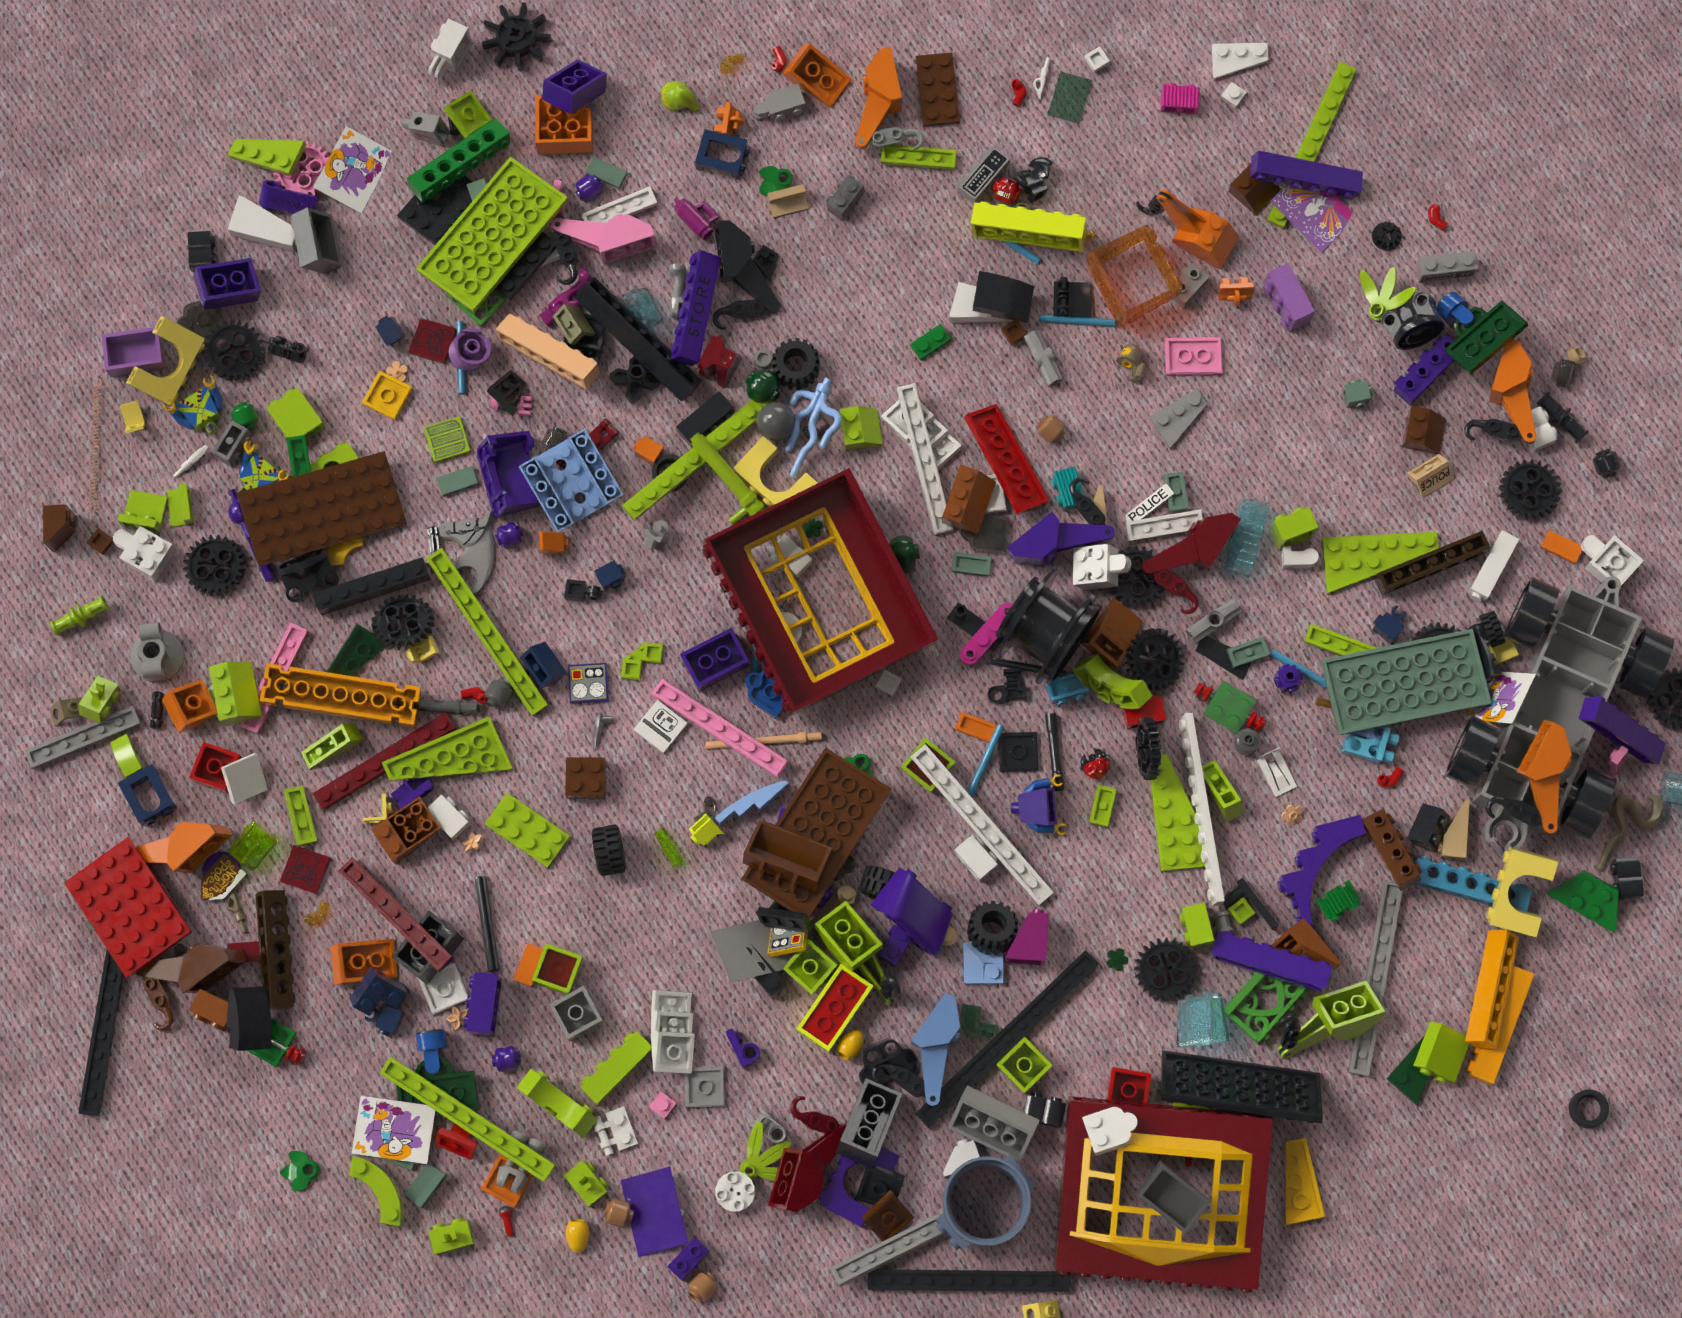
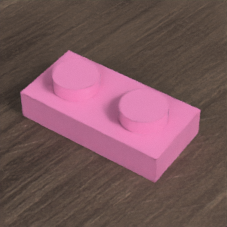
M1621 746L1619 750L1615 749L1609 757V773L1613 776H1616L1626 763L1628 749L1624 746Z

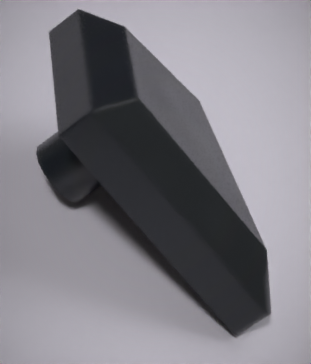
M763 244L753 258V261L767 279L771 281L779 254Z

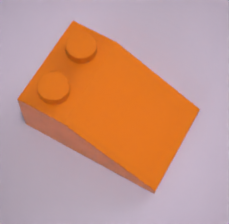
M811 43L802 45L782 73L794 85L799 84L802 90L829 108L851 80L846 73Z
M394 939L337 943L330 946L334 986L360 983L371 966L392 978H398L396 960L391 957L395 953Z

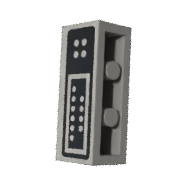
M994 146L989 150L986 149L980 156L981 160L977 164L974 163L968 171L969 174L966 177L963 176L957 183V193L973 205L983 197L1009 166L1010 158Z
M1475 251L1420 257L1416 263L1418 282L1474 276L1478 266Z

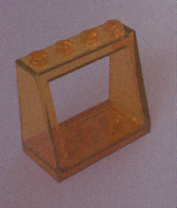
M1148 224L1086 253V266L1119 329L1181 295V288L1183 287L1179 277L1175 278L1173 265L1164 257L1166 255L1162 245H1158L1156 241L1157 235L1153 228H1149ZM1144 241L1169 291L1125 311L1101 265Z

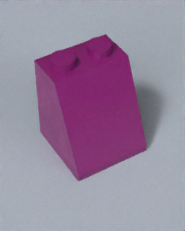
M1038 909L1028 913L1006 955L1005 963L1044 966L1047 953L1048 913Z

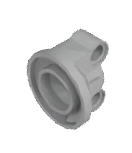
M160 622L140 624V637L131 648L130 660L134 671L139 677L149 682L160 683L171 679L179 672L183 665L184 650L182 643L175 635L165 631L161 627ZM152 645H159L160 653L158 656L147 658V649Z

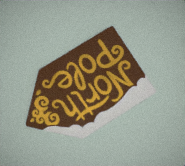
M223 854L201 878L202 900L224 899L246 873Z

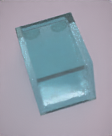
M1214 990L1202 992L1203 996L1197 997L1196 994L1185 995V999L1178 1000L1177 1047L1196 1048L1230 1041L1222 994H1216Z

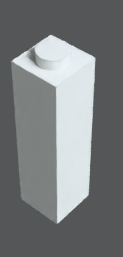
M1503 530L1499 533L1468 591L1471 594V598L1479 602H1485L1488 599L1519 540L1518 538Z

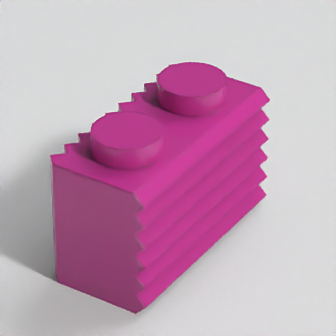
M1175 83L1163 85L1160 112L1197 114L1200 87L1192 84L1177 86Z

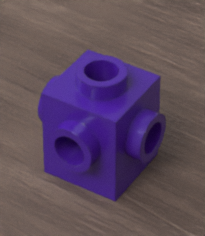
M1283 665L1278 668L1274 675V683L1277 689L1280 688L1281 693L1286 691L1292 693L1299 690L1298 687H1300L1303 680L1302 672L1296 668V665ZM1290 674L1292 679H1288L1286 675Z

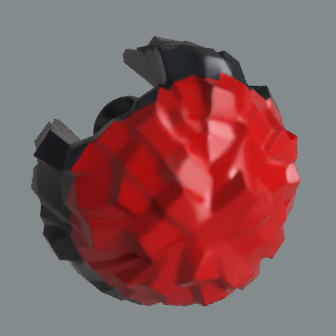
M1093 748L1095 754L1088 756L1089 761H1087L1085 754L1081 757V770L1088 777L1098 780L1108 773L1111 760L1101 749Z

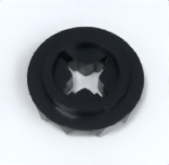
M1385 221L1378 223L1372 231V241L1379 249L1393 250L1401 242L1402 234L1400 227H1397L1394 222ZM1384 232H1392L1390 239L1388 237L1382 238Z

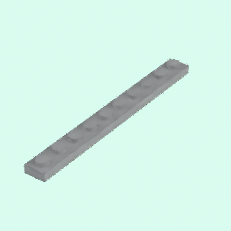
M1384 880L1365 978V981L1368 982L1381 1005L1403 891L1399 890L1396 882ZM1378 1023L1363 1035L1354 1038L1348 1073L1369 1076Z

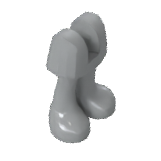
M670 264L669 272L674 277L675 283L673 298L668 300L671 318H678L680 303L683 304L682 294L686 267L681 264Z
M512 1131L511 1133L513 1137L525 1145L527 1144L529 1138L518 1131ZM531 1138L528 1147L540 1154L544 1152L547 1145ZM508 1159L505 1166L499 1167L496 1185L504 1188L510 1174H512L516 1178L510 1191L517 1194L529 1179L526 1176L528 1171L520 1166L518 1170L514 1169L516 1163Z

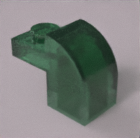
M962 1004L960 1026L968 1037L977 1040L978 1032L982 1033L981 1036L993 1038V1035L998 1034L999 1025L980 1023L982 1007Z

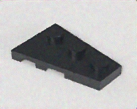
M1478 623L1468 629H1473L1487 683L1499 676L1501 671L1500 668H1496L1493 661L1496 660L1494 653L1489 652V640L1483 624Z

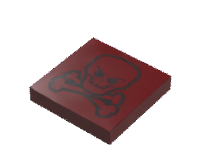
M420 318L409 354L445 364L449 354V346L456 334V328Z
M293 845L280 882L317 894L331 858Z

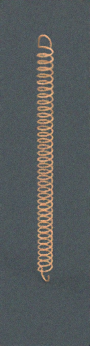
M98 379V380L101 381V379ZM97 380V381H98V380ZM96 381V385H95V386H100L101 384H100V385H97V381ZM94 386V388H95V386ZM95 388V389H94V391H95L96 389H101V390H102V388ZM95 391V393H98V392ZM101 392V393H102V392ZM94 393V395H95V393ZM95 395V396H102V395ZM94 396V398H95V396ZM96 398L94 400H96ZM97 398V399H101V398ZM101 399V400H102V399ZM93 400V401H94V400ZM94 401V402H95V401ZM95 402V403H102V402ZM93 403V405H94V403ZM94 405V407H95V406H101V405ZM93 407V408H94V407ZM94 408V410H97V409ZM100 409V410H102V409ZM93 410V412H94V410ZM95 412V413H101V412ZM93 413V415H94V413ZM95 415L93 416V419L94 417H96ZM96 415V416H100V415ZM100 416V417H101V416ZM94 419V420H101V419ZM93 420V422H94V420ZM94 422L93 424H95V423H100V422ZM100 423V424H101V423ZM92 424V425H93V424ZM93 425V427H101V426H94V425ZM92 427V429H94V428ZM94 429V430H100V429ZM92 430V432H93L94 430ZM93 432V434H96V433ZM96 432V433H98V432ZM99 433V434H101V433ZM92 434L93 437H100V436H94V435ZM92 437V439H93V437ZM94 439L92 440V443H93V444H100V443H94V442H93ZM95 439V440H99V439ZM99 440V441H100V440ZM92 444V446H93V444ZM93 446L92 448H94V447H99V446ZM99 447V448H100V447ZM91 448V449H92V448ZM92 449V451H100V450H93V449ZM91 451V453H93V452ZM93 453V454H99V453ZM91 454V456H92L93 454ZM92 456V458H95V457ZM96 456V457H97V456ZM98 457V458H100V457ZM91 458V460H93V459ZM93 460V461H99V460ZM91 461V463H92V461ZM93 463L91 464V467H92V468H99V467H93L92 465H94V464H93ZM94 463V464H98V463ZM98 464V465H99V464ZM91 468V470H92V468ZM92 470L91 472H93V471H98V470ZM98 471V472H99V471ZM90 472V473H91V472ZM91 473V475H99V474H92V473ZM90 475V477H92V476ZM93 477V478H98V477ZM91 478V479H92V478ZM90 479V480H91V479ZM91 480V482H95ZM96 481V482H99V481ZM90 482V484H91V482ZM92 484V485H98V484ZM90 485V487H91L92 485ZM91 487V488H90V491H91V489H94V488ZM94 487V488H96V487ZM97 488V489H98V488ZM91 491V492H98V491ZM90 492V494H91V492ZM91 494L90 496H93V495ZM93 494V495H97V494ZM97 495V496H98V495ZM89 496V497H90V496ZM90 497V498H91V497ZM91 498V499H98V498ZM89 499V501H90L91 499ZM90 501V503H92V502ZM92 501V502H97V501ZM89 503V504H90V503ZM90 504V506H97V505H91V504ZM89 506V508H90V506ZM90 508V509H91V508ZM94 508V509H97V508ZM93 510V516H94V510ZM91 515V516H92V515ZM92 516V517H93V516Z

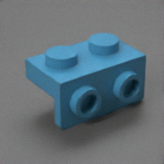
M1075 673L1057 678L1050 686L1045 681L1051 705L1056 704L1060 706L1068 703L1067 700L1074 698L1076 701L1086 698L1090 691L1089 687H1085Z

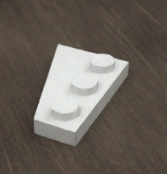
M1267 43L1212 44L1213 80L1268 62Z

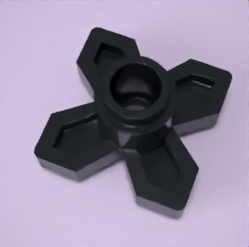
M635 357L629 360L628 370L617 368L609 375V379L616 386H627L625 397L631 404L641 399L642 388L654 390L661 384L652 373L645 372L644 365Z

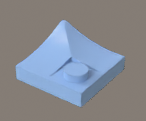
M963 943L964 985H1004V953L999 951L998 955H994L992 952L990 955H986V951L979 952L978 947L974 948L972 943Z

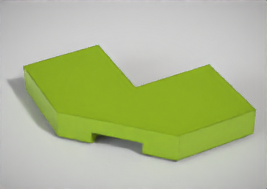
M644 642L634 652L627 655L623 659L621 679L640 681L642 662L662 664L664 644Z

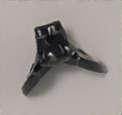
M1039 157L1029 163V167L1034 168L1032 172L1028 169L1017 173L1015 170L1009 169L1007 174L1024 189L1025 193L1029 195V202L1032 203L1045 196L1048 187L1043 185V180L1048 179L1050 173L1049 166L1053 163L1048 158Z

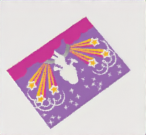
M1288 185L1271 200L1279 211L1321 253L1343 232L1353 214L1337 196H1328L1323 192L1313 193L1303 188L1293 189Z

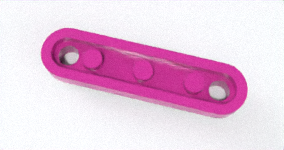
M1002 604L962 648L960 660L963 664L974 665L998 639L996 633L1006 616L1004 610H1010L1013 604ZM972 652L973 657H967L966 653Z

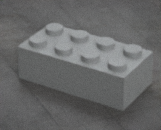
M967 1086L948 1128L1003 1155L1008 1156L1010 1154L1014 1160L1021 1162L1039 1123V1119Z

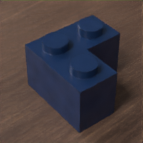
M371 966L349 999L355 1009L370 1016L380 1000L397 1009L408 992L404 984Z

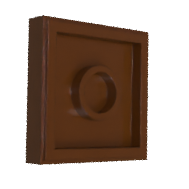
M890 1190L861 1218L883 1242L897 1235L914 1219V1216Z

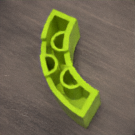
M1098 654L1084 657L1072 668L1077 678L1085 687H1091L1098 693V698L1109 704L1111 702L1119 704L1120 708L1138 709L1152 697L1144 680H1131L1118 675L1102 661Z
M530 1069L516 1088L584 1138L598 1120L592 1115L594 1111L585 1104L583 1107L548 1082L547 1079L549 1077L539 1070L537 1073Z
M353 1156L349 1176L363 1181L375 1193L380 1205V1223L403 1227V1202L394 1181L379 1166L365 1159Z

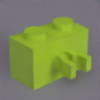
M97 676L78 704L79 715L101 723L110 714L113 703H117L120 698L118 684Z
M582 1160L569 1170L564 1177L587 1206L591 1207L608 1193L606 1190L608 1184L602 1177L598 1179L595 1176L594 1172L596 1169L589 1161L585 1163Z
M464 1218L452 1220V1224L447 1226L444 1223L432 1226L433 1230L428 1231L434 1255L475 1244L470 1222L468 1220L464 1221Z

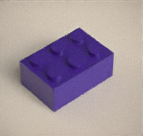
M577 59L543 80L542 100L572 114L606 92L607 73Z
M251 258L197 266L195 268L194 280L203 310L259 300L261 290Z
M732 628L680 654L681 660L698 692L750 666L749 660Z
M474 972V977H470L469 988L472 991L471 996L467 997L466 1003L469 1013L464 1018V1028H466L470 1035L494 1037L502 983V978L498 974Z

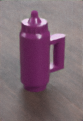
M678 198L674 199L676 203L674 210L677 212V215L699 238L707 239L714 232L712 223L719 218L718 214L705 201L694 206L685 198L681 200ZM701 208L710 217L709 220L699 211Z

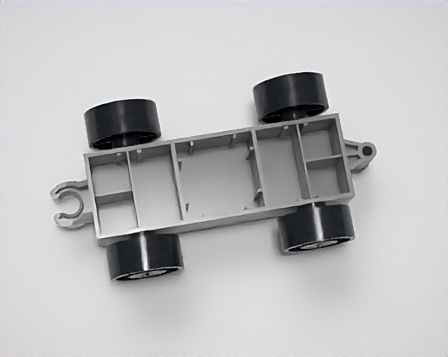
M1531 577L1526 584L1508 622L1504 637L1533 649L1542 632H1544L1527 673L1536 675L1513 723H1505L1500 737V727L1473 715L1471 716L1455 746L1445 772L1446 777L1474 788L1485 771L1472 801L1473 804L1486 809L1487 802L1491 798L1500 796L1506 799L1520 800L1537 809L1529 778L1518 774L1516 771L1543 721L1547 720L1564 727L1572 753L1570 766L1560 773L1558 817L1562 807H1565L1560 827L1585 839H1590L1595 833L1612 798L1616 786V778L1587 766L1576 783L1573 782L1595 731L1578 719L1585 697L1594 698L1597 695L1604 697L1607 702L1621 666L1623 670L1618 687L1648 699L1666 668L1675 642L1674 638L1645 627L1635 644L1632 643L1642 617L1619 607L1621 582L1617 577H1607L1595 588L1593 595L1569 585L1559 598V588L1534 577ZM1496 803L1491 808L1495 818L1490 817L1487 820L1482 834L1484 842L1491 844L1496 839L1497 827L1503 824L1508 825L1513 830V838L1505 846V850L1508 851L1510 846L1518 849L1522 846L1527 836V828L1543 835L1547 832L1540 825L1532 827L1512 817L1502 805Z

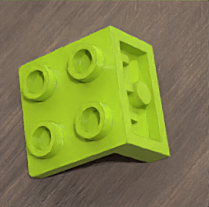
M130 490L125 514H119L117 521L122 527L138 529L141 526L150 532L160 533L168 498L163 495Z

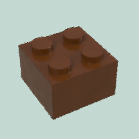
M566 757L565 796L567 799L606 800L607 761L605 757Z

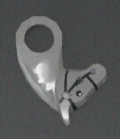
M490 510L487 511L483 518H467L441 524L438 529L439 537L442 540L457 542L465 548L463 554L453 565L458 572L463 568H471L477 572V583L470 588L474 595L479 594L491 576L494 565L495 543L490 527L492 511Z

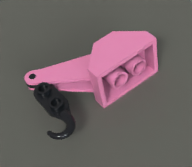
M628 214L615 215L608 223L555 218L551 222L552 230L557 234L555 245L561 262L571 274L567 280L561 279L559 275L556 276L557 281L563 285L574 283L578 276L577 254L572 240L599 251L603 265L656 248L651 225Z

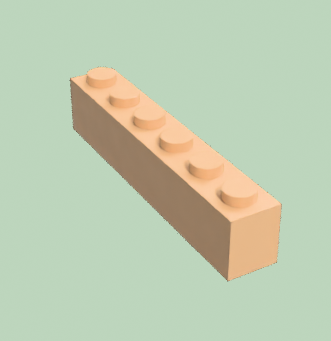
M509 313L496 328L500 341L586 390L600 375L596 360L585 357L577 349H571L563 341H557L549 333H543L535 325L527 324L519 316L515 317Z

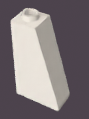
M238 196L228 227L231 236L295 252L296 244L292 225L243 196Z
M958 282L949 315V322L1014 321L991 317V314L973 311L976 286Z

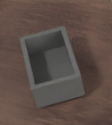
M308 207L292 214V228L300 267L322 274L342 267L332 215Z
M1161 1160L1135 1192L1140 1199L1184 1234L1190 1230L1211 1203L1208 1197Z

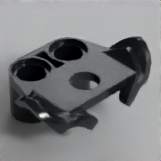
M893 1038L883 1039L864 1049L862 1055L864 1068L859 1072V1079L862 1085L866 1078L874 1081L872 1069L883 1062H888L913 1072L918 1063L915 1053L909 1048L903 1049ZM888 1043L895 1044V1050L891 1053L885 1051V1046ZM870 1051L877 1052V1058L874 1061L867 1059ZM883 1069L878 1070L877 1078L880 1080L878 1084L888 1087L886 1081L892 1079L891 1075L885 1074Z

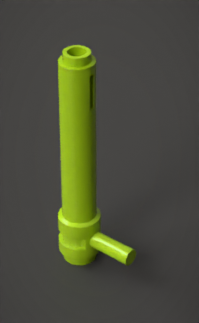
M699 432L690 439L691 445L738 498L739 504L742 506L738 512L728 519L729 522L734 525L747 513L752 516L765 510V504L762 500H758L757 494L746 486L703 434L700 435Z

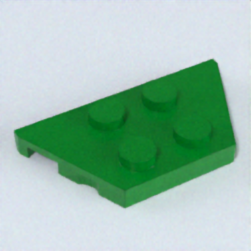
M1582 870L1573 878L1565 880L1561 885L1548 891V896L1615 933L1619 889Z

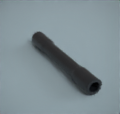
M1050 713L1045 715L1052 767L1051 776L1053 778L1055 775H1061V777H1055L1054 782L1056 784H1063L1058 787L1053 785L1054 791H1063L1065 788L1058 742L1056 713Z

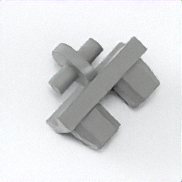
M658 520L653 524L652 528H646L643 534L647 535L642 545L650 550H658L662 543H667L670 539L668 536H665L669 532V524L664 520Z

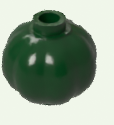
M761 369L757 372L753 371L748 376L746 392L752 401L764 403L777 400L780 395V381L775 373L767 369Z
M905 535L893 538L889 543L903 572L910 571L916 566V559H920L918 544H913V539Z

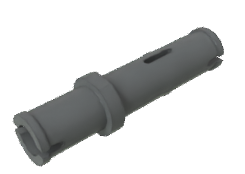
M420 699L419 702L420 712H450L460 715L461 713L478 714L479 710L478 702H462L460 699L456 701Z

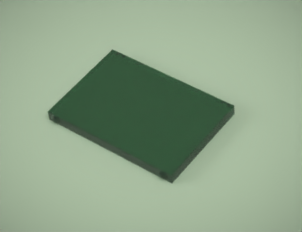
M1060 71L1047 115L1079 124L1092 80Z

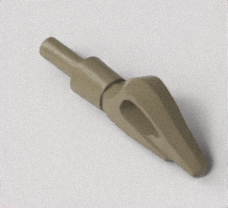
M233 888L226 906L229 911L234 912L241 932L246 933L243 922L245 918ZM231 899L234 901V907H230Z

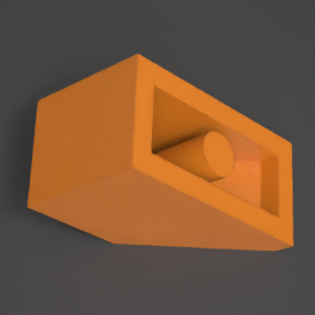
M539 531V551L543 555L566 554V549H569L568 537L565 538L564 533Z

